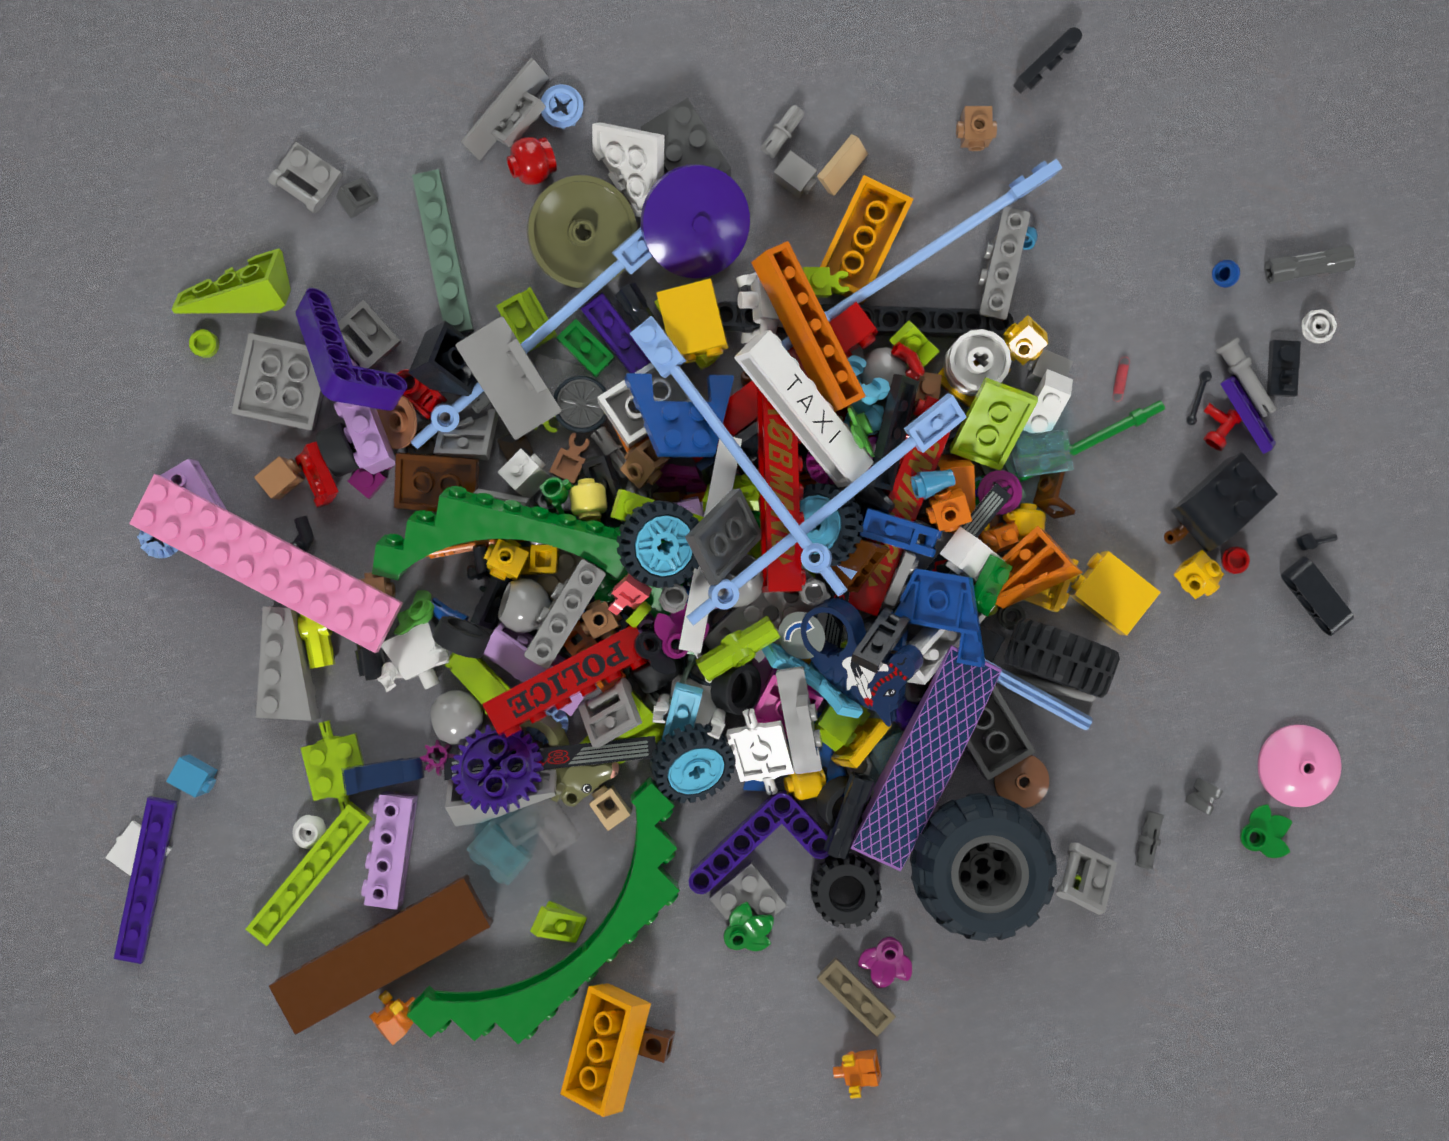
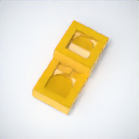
M550 545L520 547L529 552V558L521 575L558 573L559 548Z

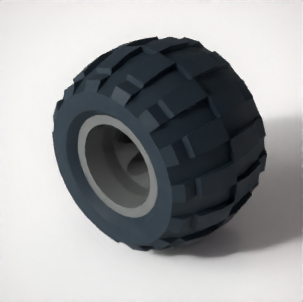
M984 793L967 794L964 798L958 800L951 799L939 806V810L929 818L922 833L919 834L911 851V880L915 893L925 910L940 926L951 933L963 935L966 939L986 941L988 938L996 937L998 940H1003L1016 936L1015 931L1024 926L1030 928L1040 918L1038 913L1045 904H1050L1055 891L1052 883L1053 877L1057 875L1056 855L1053 854L1049 835L1043 825L1029 811L1016 802L1002 796H991ZM985 843L982 849L975 848V846ZM1002 850V856L995 859L993 857L994 851ZM968 852L967 858L962 860L965 854ZM983 858L982 860L986 864L983 868L978 869L975 862ZM1002 869L1004 872L1003 876L1000 879H995L994 872ZM962 871H968V878L960 880ZM980 880H985L987 883L986 887L981 890L977 889V883Z

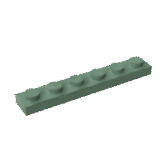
M437 169L413 174L412 178L442 320L447 321L461 333L474 331L441 172Z

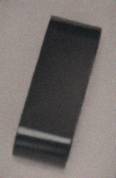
M1303 556L1281 573L1284 583L1319 628L1327 635H1334L1354 619L1353 613L1316 565L1307 557Z

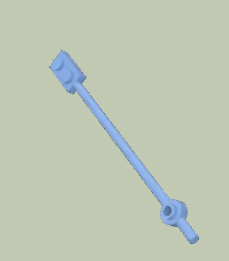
M1055 159L1049 164L1043 161L1031 170L1033 174L1025 179L1022 175L1009 184L1011 189L1006 194L828 311H825L824 313L828 321L833 320L855 302L859 304L1004 207L1013 204L1054 177L1063 168L1059 161ZM789 337L781 341L786 351L793 347Z
M641 227L612 252L617 260L521 343L526 354L624 268L629 274H632L652 257L644 243ZM477 382L471 395H462L452 405L441 403L435 406L431 412L432 422L410 442L418 449L438 431L450 432L454 430L459 423L458 413L484 391L480 384ZM443 412L449 413V420H440V414Z
M650 316L634 329L630 335L663 378L670 374L674 377L803 549L801 554L803 566L810 572L821 573L837 596L845 593L847 588L830 567L832 562L830 550L822 544L811 542L680 368L686 362V359L655 318ZM815 552L820 554V560L817 563L811 561V555Z
M947 393L906 426L904 430L909 436L906 440L799 526L805 534H808L914 447L922 453L967 418L954 396ZM791 533L731 581L724 578L718 585H710L708 590L709 599L686 616L691 624L694 626L716 607L719 609L733 607L739 599L738 589L797 542ZM725 588V593L722 596H718V592Z

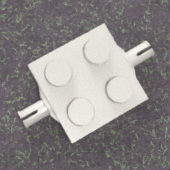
M750 708V711L746 709L743 711V715L747 725L728 729L726 733L729 746L734 753L740 782L750 780L764 781L766 793L771 795L772 791V795L778 792L774 779L781 775L794 774L791 752L781 720L758 723L755 710Z

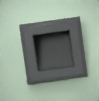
M363 177L340 186L337 193L338 201L350 218L359 215L378 201V198Z

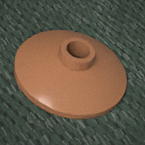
M402 395L394 410H377L392 449L407 447L414 438L417 428V417L414 407Z
M1030 755L995 776L994 785L999 796L1012 800L1023 808H1027L1039 803L1046 795L1049 787V774L1045 765L1038 758ZM1027 777L1028 784L1021 787L1019 784L1020 779Z

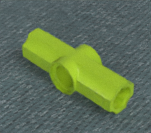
M766 616L743 631L737 630L721 640L719 646L696 659V662L706 680L711 681L732 667H740L748 663L756 656L758 651L778 640L781 636L770 618Z

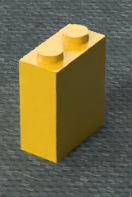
M711 278L656 292L666 334L686 359V362L683 364L696 361V356L707 354V357H714L723 354V349H727L728 344Z
M1104 551L1100 554L1097 552L1088 561L1087 566L1089 568L1085 574H1079L1075 582L1071 583L1070 587L1072 590L1069 596L1116 633L1127 636L1161 592L1111 552Z

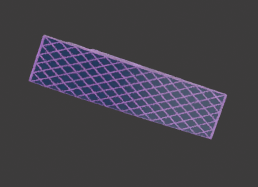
M950 645L873 788L874 794L862 814V822L854 835V840L850 849L900 872L913 850L919 834L922 833L940 799L1002 671L1001 668L985 661V667L957 663L959 648Z

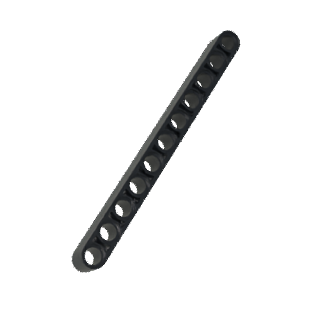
M735 301L718 303L720 312L727 310L733 315L729 322H722L724 331L753 332L755 329L760 328L759 323H749L745 319V315L752 311V308L740 309L738 302ZM820 304L824 312L835 306L834 304ZM860 305L878 331L874 336H894L910 321L912 316H918L922 319L923 327L917 329L925 337L959 338L971 331L965 325L966 318L976 320L978 327L975 330L984 329L991 331L1001 338L1004 337L1005 331L1014 323L1013 317L1009 312L1007 318L1002 320L1005 328L1000 331L993 326V319L995 318L980 315V309ZM886 315L894 317L896 326L887 327L884 325L882 318ZM939 317H946L950 321L949 329H943L938 325L937 320ZM778 327L776 333H786L783 327Z

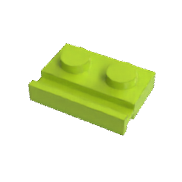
M531 287L496 305L499 313L504 317L520 344L549 320ZM553 330L548 336H546L532 350L547 343V341H549L550 339L556 338L558 335L555 332V330Z

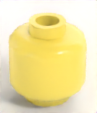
M593 478L578 480V485L570 489L571 512L579 517V520H598L601 518V514L606 512L605 487L602 484L595 483Z

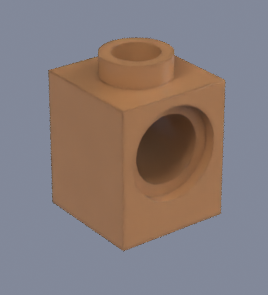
M281 456L254 476L255 480L269 497L276 500L282 499L305 480L300 474L302 471L301 467L292 458L288 460Z

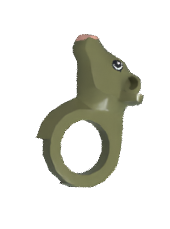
M547 715L533 724L528 720L520 725V727H532L541 731L547 738L549 747L570 745L565 730L562 728L563 725L560 722H556L551 715ZM498 745L499 752L503 751L505 745ZM612 762L555 769L557 772L556 796L552 797L551 800L558 802L561 799L566 806H576L602 783L614 778L618 774L619 764Z

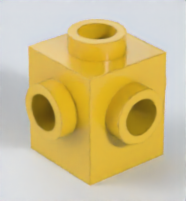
M1029 315L1018 324H1012L1005 331L1003 337L1010 350L1011 360H1017L1023 366L1029 360H1036L1043 352V348L1048 344L1047 332Z
M498 539L496 545L490 544L484 559L488 560L486 563L487 568L491 570L490 574L501 580H505L506 577L518 580L529 558V552L521 549V544L512 539H506L505 541ZM503 557L509 558L508 561H502L501 559Z
M1202 549L1183 561L1173 575L1180 582L1182 588L1190 593L1194 599H1197L1204 594L1210 596L1220 588L1218 583L1224 573L1221 571L1219 564L1212 560Z

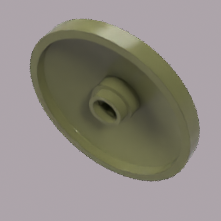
M587 175L566 177L548 186L534 202L527 222L529 248L533 258L543 272L560 284L583 289L617 260L612 252L637 231L634 212L625 196L610 183ZM625 268L619 274H617L612 280L618 277L625 270Z

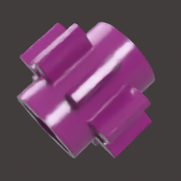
M436 740L435 745L432 747L425 745L427 753L421 756L420 759L424 762H429L425 768L426 771L430 772L435 768L436 773L441 776L447 758H453L455 754L448 753L452 749L450 744L442 747L441 742ZM441 752L444 758H440L439 763H436L433 758L438 757V753Z

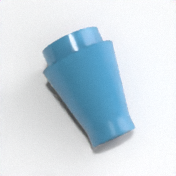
M951 469L917 472L916 476L911 477V486L916 498L923 497V499H927L955 485V477Z

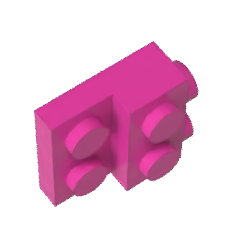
M773 668L754 707L758 723L781 720L786 738L788 739L776 678V671L779 669ZM807 684L810 703H815L817 711L824 697Z

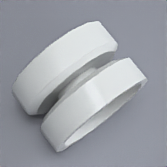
M984 329L971 330L960 336L946 352L943 363L944 374L950 386L956 391L968 396H976L985 377L1000 383L1004 380L1009 372L1011 357L1010 350L1005 341L996 333ZM977 360L980 365L976 367L973 361Z

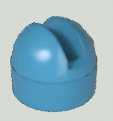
M1028 226L1026 236L1029 239L1024 241V250L1032 249L1038 237L1036 229Z

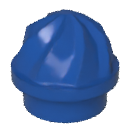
M1222 260L1213 268L1212 278L1215 284L1220 287H1231L1240 278V268L1232 260Z

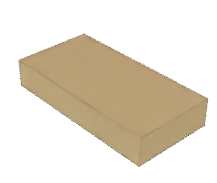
M851 134L818 174V179L829 194L835 196L867 157L868 153L860 139Z

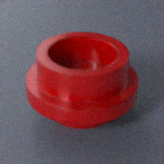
M1230 547L1223 552L1221 557L1223 568L1232 574L1244 572L1250 563L1247 551L1241 547Z

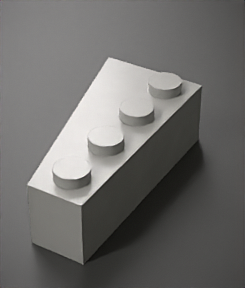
M263 606L256 718L313 721L321 717L319 708L317 709L315 684L312 682L305 641L300 637L298 630V617L300 613L288 607Z

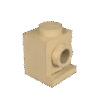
M603 785L591 794L594 799L590 801L589 805L607 831L625 820L632 813L630 807L627 806L613 785L608 789ZM606 800L614 801L615 807L608 809L605 806Z

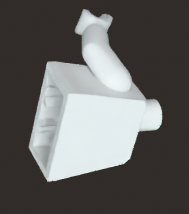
M754 272L737 277L738 290L740 291L742 286L747 285L748 291H751L739 292L738 306L740 309L752 308L753 320L755 323L760 324V328L755 329L752 333L742 332L741 343H748L755 335L771 330L776 335L777 328L783 327L757 273Z
M433 620L426 624L415 626L409 632L397 635L383 642L381 647L392 662H387L382 666L381 676L377 680L383 684L386 692L396 687L394 683L395 678L410 680L419 676L425 690L440 683L433 668L449 663L448 650L439 646L433 639L436 630Z
M678 674L672 680L671 696H673L676 682H680L683 675ZM688 677L685 684L704 689L695 724L701 723L703 727L706 724L711 725L712 730L707 735L719 740L726 725L724 724L726 712L716 708L710 692L711 686L701 685ZM661 694L658 697L656 706H654L652 722L665 723L663 716L669 713L670 695Z

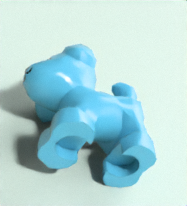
M852 355L848 358V361L866 397L847 407L853 406L858 414L865 412L873 430V433L869 435L879 434L884 408L874 403L877 400L884 399L889 394V382L882 378H874L872 383L866 386L865 383L861 384L859 375L863 373L867 363L863 358ZM847 413L843 423L848 425V427L851 430V425L849 421L852 420L849 416V413Z

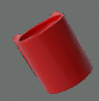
M408 369L401 370L396 374L403 379L412 376L408 373ZM414 378V387L410 390H405L403 396L423 416L430 420L434 407L442 402L445 403L447 398L439 391L427 388Z

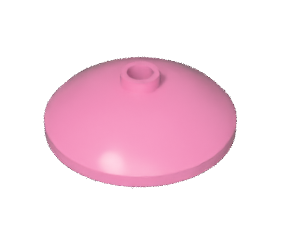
M1289 725L1275 731L1264 742L1258 756V774L1263 787L1274 799L1289 806L1308 807L1320 803L1334 791L1341 775V758L1335 743L1321 730L1307 725ZM1309 763L1310 770L1305 773L1304 766Z

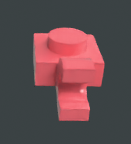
M628 573L615 585L611 593L614 595L613 598L615 600L609 605L608 610L618 615L627 605L635 609L649 597L652 588L636 580Z

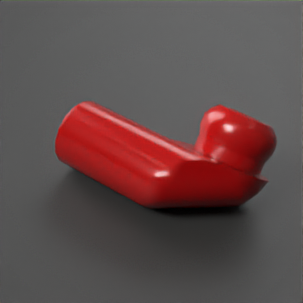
M897 342L891 354L904 361L910 367L905 372V376L918 381L925 372L918 354L902 343Z

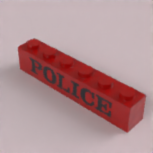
M629 626L483 703L482 705L498 735L505 734L507 738L522 730L520 725L530 720L533 724L547 716L545 711L553 707L560 710L572 703L571 697L579 693L584 697L598 689L596 684L606 679L607 683H611L623 676L622 670L630 666L632 670H635L646 664L647 660L641 658L634 648L635 638L639 634L637 627ZM644 642V648L649 650Z

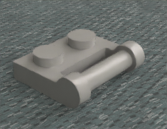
M295 142L279 167L270 174L268 182L275 187H281L306 204L308 210L317 213L339 183L343 174ZM292 172L318 191L312 196L286 177Z
M364 300L338 322L346 348L350 355L359 363V367L374 370L379 362L402 343ZM349 327L374 352L372 355L367 357L346 334V330Z
M626 678L619 679L615 682V686L591 700L585 699L578 706L592 747L599 748L642 723L631 694V684ZM619 696V702L594 715L597 708Z
M1070 843L1068 848L1069 859L1062 884L1058 886L1056 895L1062 899L1071 900L1098 915L1103 914L1106 910L1117 863L1079 843ZM1080 858H1082L1086 863L1079 890L1073 888Z

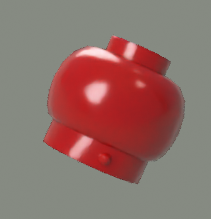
M534 137L521 138L512 145L510 156H507V165L512 177H518L522 183L527 185L542 183L548 178L549 174L557 171L554 152L545 137L540 139Z

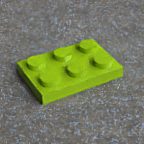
M985 377L966 414L967 418L963 420L949 447L950 453L997 470H1002L1038 402L1037 396Z

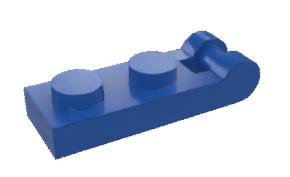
M867 507L862 522L863 532H859V536L928 557H934L937 550L934 548L937 538H941L943 531H939L936 527ZM919 533L927 535L924 544L916 543Z

